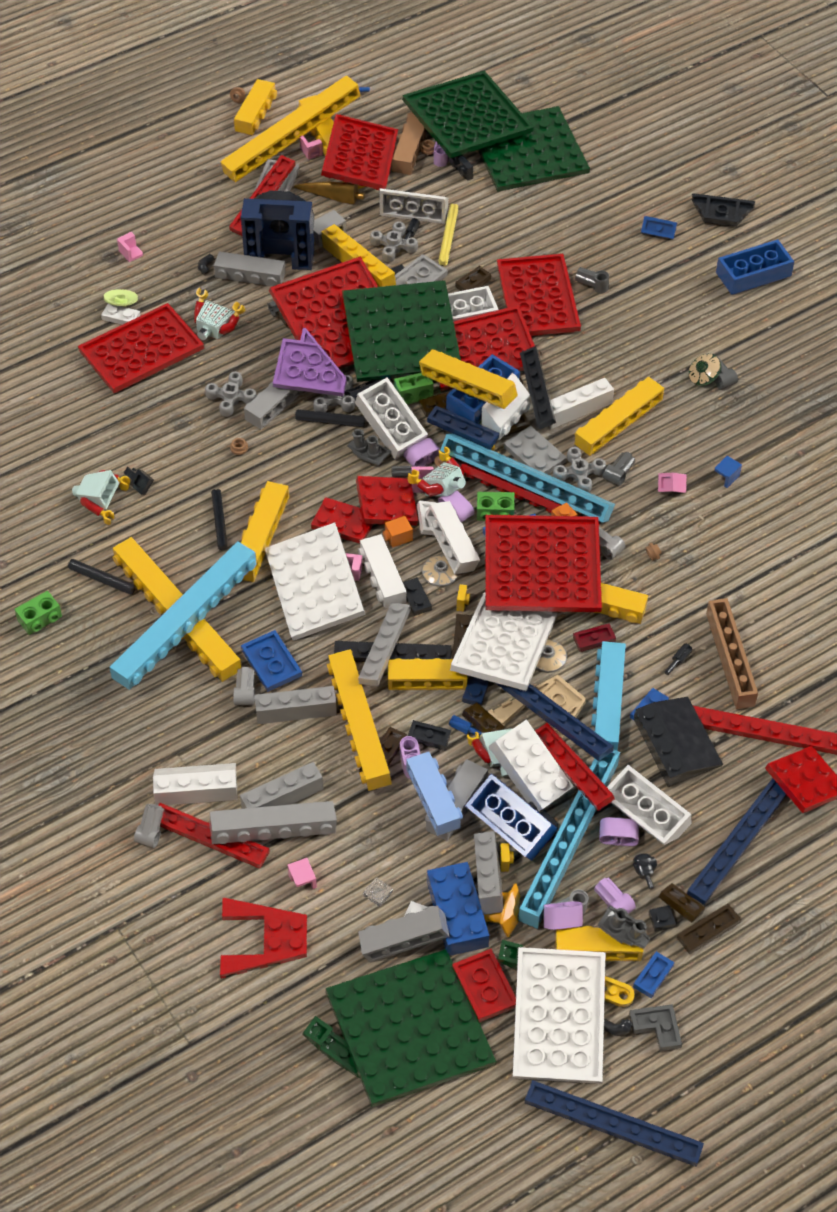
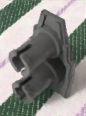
M356 429L352 432L353 440L347 445L357 455V458L375 465H379L391 453L389 449L378 443L377 436L371 435L365 440L362 429Z
M609 906L597 925L621 944L625 943L631 947L634 945L645 949L651 939L645 932L647 929L646 923L643 920L632 918L623 908L616 909Z

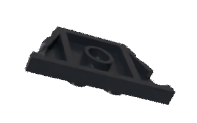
M692 193L691 199L704 223L735 227L755 208L756 202Z

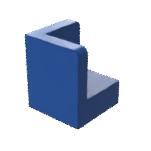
M726 456L715 467V472L726 478L724 487L728 488L740 476L742 464Z

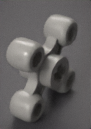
M395 222L392 231L388 232L387 235H382L378 230L370 233V243L373 246H380L381 244L386 246L382 250V258L385 262L394 261L395 253L400 252L401 248L411 254L418 250V241L415 238H408L407 240L401 238L405 235L406 231L403 222Z
M237 371L229 374V382L224 384L223 388L218 387L214 383H209L205 387V395L208 399L214 400L219 397L224 400L219 405V411L224 417H229L233 414V406L238 404L239 401H244L247 404L257 397L254 389L249 388L245 391L238 389L243 383L241 373Z
M344 375L346 377L345 391L353 388V379L349 375ZM324 394L323 397H318L314 400L313 408L314 411L326 412L329 405L338 406L340 404L343 411L352 412L355 409V400L352 396Z
M571 447L567 452V460L572 465L570 467L556 466L553 470V477L563 482L566 478L571 477L573 481L578 482L579 489L591 492L592 481L587 476L591 473L602 475L606 469V462L601 458H597L592 463H588L585 459L581 458V450L578 447Z

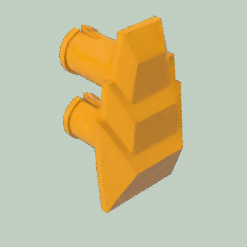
M514 883L509 892H502L504 905L502 912L484 915L485 922L500 923L506 937L510 936L518 924L520 890L517 883Z

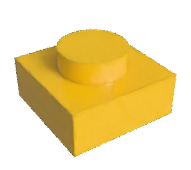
M460 584L456 611L464 612L465 604L469 605L470 593H467V585Z
M501 843V872H509V866L514 862L513 851H509V843Z

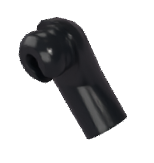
M209 253L199 260L198 271H201L202 274H206L210 270L207 265L214 261L212 254Z
M604 1018V1031L614 1036L625 1035L631 1031L632 1022L626 1018H623L620 1024H614Z

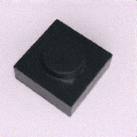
M669 905L649 909L648 914L655 932L675 928L676 922Z

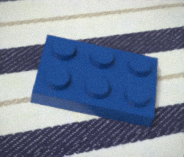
M276 630L241 645L243 654L267 692L302 677L301 669Z

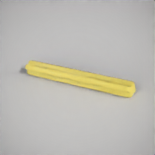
M452 203L449 205L439 255V265L446 266L448 264L458 213L457 204Z

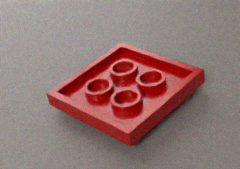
M357 476L356 485L362 522L364 524H385V522L406 516L411 526H417L418 516L412 484L408 482V478Z
M812 746L772 761L765 767L767 772L802 814L837 799V775Z

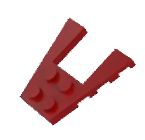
M222 898V920H264V954L221 955V979L235 973L237 975L247 973V970L258 967L262 969L270 964L278 962L282 964L307 957L306 914Z

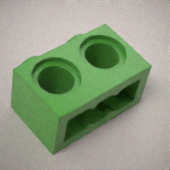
M422 373L394 379V387L406 404L419 402V400L433 396V381L423 376Z
M477 492V521H485L486 515H514V493Z
M48 590L14 609L17 621L28 635L38 632L46 625L62 617L60 605Z

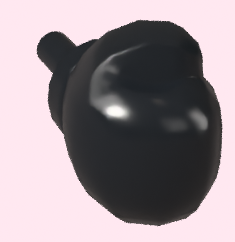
M647 853L638 854L633 858L634 869L641 879H646L649 889H653L654 886L650 877L654 875L653 870L657 867V861Z

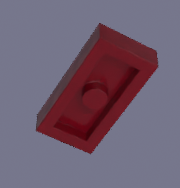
M610 623L573 633V639L579 652L602 647V641L616 643V636Z

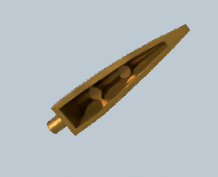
M325 181L294 185L296 189L314 193L341 203L355 204L357 199L364 200L365 193H360L357 184Z

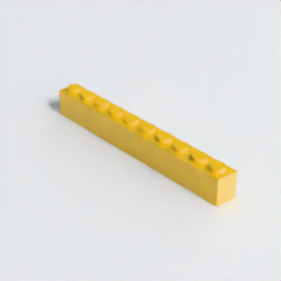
M347 75L221 160L224 174L234 182L246 176L268 159L294 143L300 136H304L361 96L358 84Z
M132 537L113 547L114 556L112 558L115 564L123 568L128 578H132L136 588L144 592L149 602H153L160 615L164 614L183 595ZM205 619L199 620L194 625L192 631L186 633L181 638L187 641L192 652L195 651L198 654L200 661L204 665L207 664L212 675L218 677L222 682L235 675L237 670L241 669L240 658Z

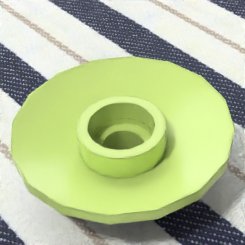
M116 289L106 292L104 300L111 305L126 307L136 303L138 295L129 290Z

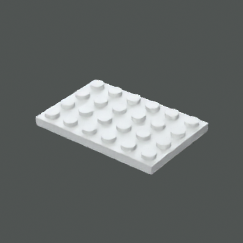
M335 523L266 547V555L293 641L366 615Z
M484 592L451 663L450 671L527 691L556 620L557 612L485 610Z
M518 948L513 1078L602 1084L605 952Z

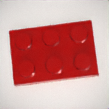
M327 497L324 498L311 523V529L314 530L335 523L340 538L359 544L360 540L366 539L373 524H364L362 522L361 509L359 507Z
M492 949L452 964L479 1023L516 1008V996Z

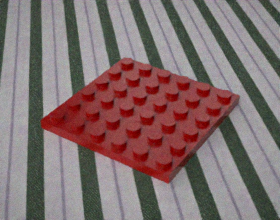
M361 256L270 287L269 292L296 340L301 339L302 330L306 328L339 369L354 364L342 291L378 287Z
M486 515L485 610L602 612L598 517Z

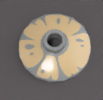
M442 555L428 559L422 568L424 579L433 586H448L454 583L459 574H454L446 557Z
M547 639L536 669L546 673L561 669L567 659L565 648L560 643Z

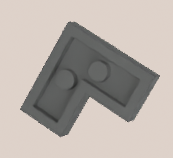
M673 1004L629 1011L633 1034L655 1031L660 1051L682 1048Z

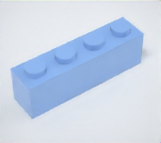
M426 752L406 759V770L437 836L459 829L463 816L460 808H456L454 804L455 799L452 791H448L446 788L445 776L443 774L440 775L438 771L439 765L436 758H432L430 752Z

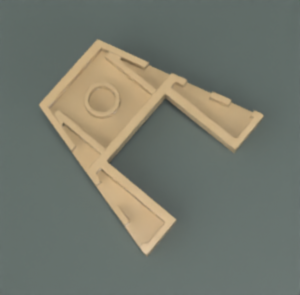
M559 675L536 686V689L575 718L586 703V698ZM514 699L512 701L508 700L502 703L499 708L491 709L488 712L501 724L506 725L526 706L517 699ZM553 728L561 738L564 737V735L561 732Z

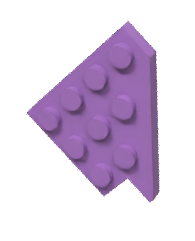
M303 328L300 340L283 338L273 379V387L344 396L346 377L306 328Z

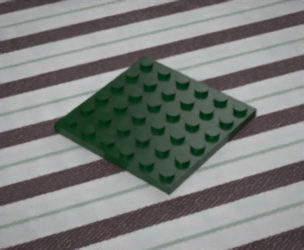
M485 70L402 96L403 102L449 158L533 132L534 127Z
M559 106L522 113L534 127L533 132L478 149L497 192L590 173V167Z
M445 280L342 291L357 382L400 378L422 373L419 361L432 349L461 360Z
M446 949L325 988V993L371 1107L496 1065L493 1052L452 967L453 963Z

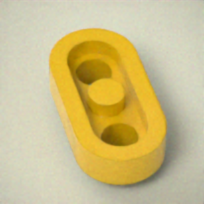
M605 976V987L607 990L604 992V1001L620 1007L631 1005L635 995L633 988L626 983ZM625 994L627 998L623 1000L619 996Z

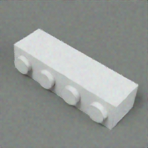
M603 378L552 399L551 403L556 423L550 425V428L553 429L612 404L614 388L606 378Z
M450 501L430 504L425 517L454 574L474 571L480 561L479 555L465 532L464 526L456 514V510Z
M382 534L360 540L358 553L362 555V559L365 561L366 573L371 575L372 587L377 589L378 601L383 603L385 609L389 608L391 603H406V589Z

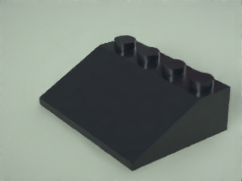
M688 696L653 702L635 709L634 721L667 787L723 766Z

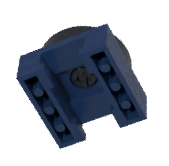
M270 190L256 196L254 199L244 198L241 212L244 255L265 258V254L291 255L292 270H312L315 252L313 230L315 217L312 210V202L305 201L290 191Z

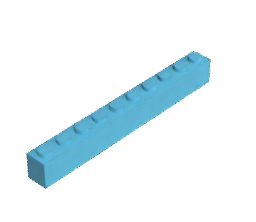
M446 434L440 451L444 452V447H448L450 455L562 505L567 502L573 510L589 517H598L600 522L609 521L615 506L614 503L458 435Z
M237 541L110 666L112 679L129 690L134 685L139 684L142 677L147 672L152 671L155 664L160 659L165 658L168 651L173 646L178 645L181 638L186 633H190L194 625L199 620H203L206 614L212 608H215L219 601L225 595H228L231 589L237 583H240L249 571L255 568V552Z
M613 750L612 753L600 761L594 758L589 768L606 787L609 785L619 763L620 752ZM578 790L519 909L518 921L537 929L544 917V905L551 903L596 811V808L580 790Z

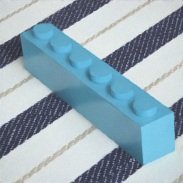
M602 641V648L597 649V660L600 661V665H596L595 676L599 677V681H595L594 693L598 694L597 697L593 698V709H596V714H592L591 726H595L594 732L614 746L613 750L617 751L626 644Z

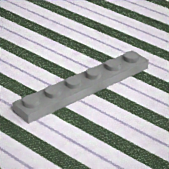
M391 603L358 677L359 684L379 685L410 613V605Z

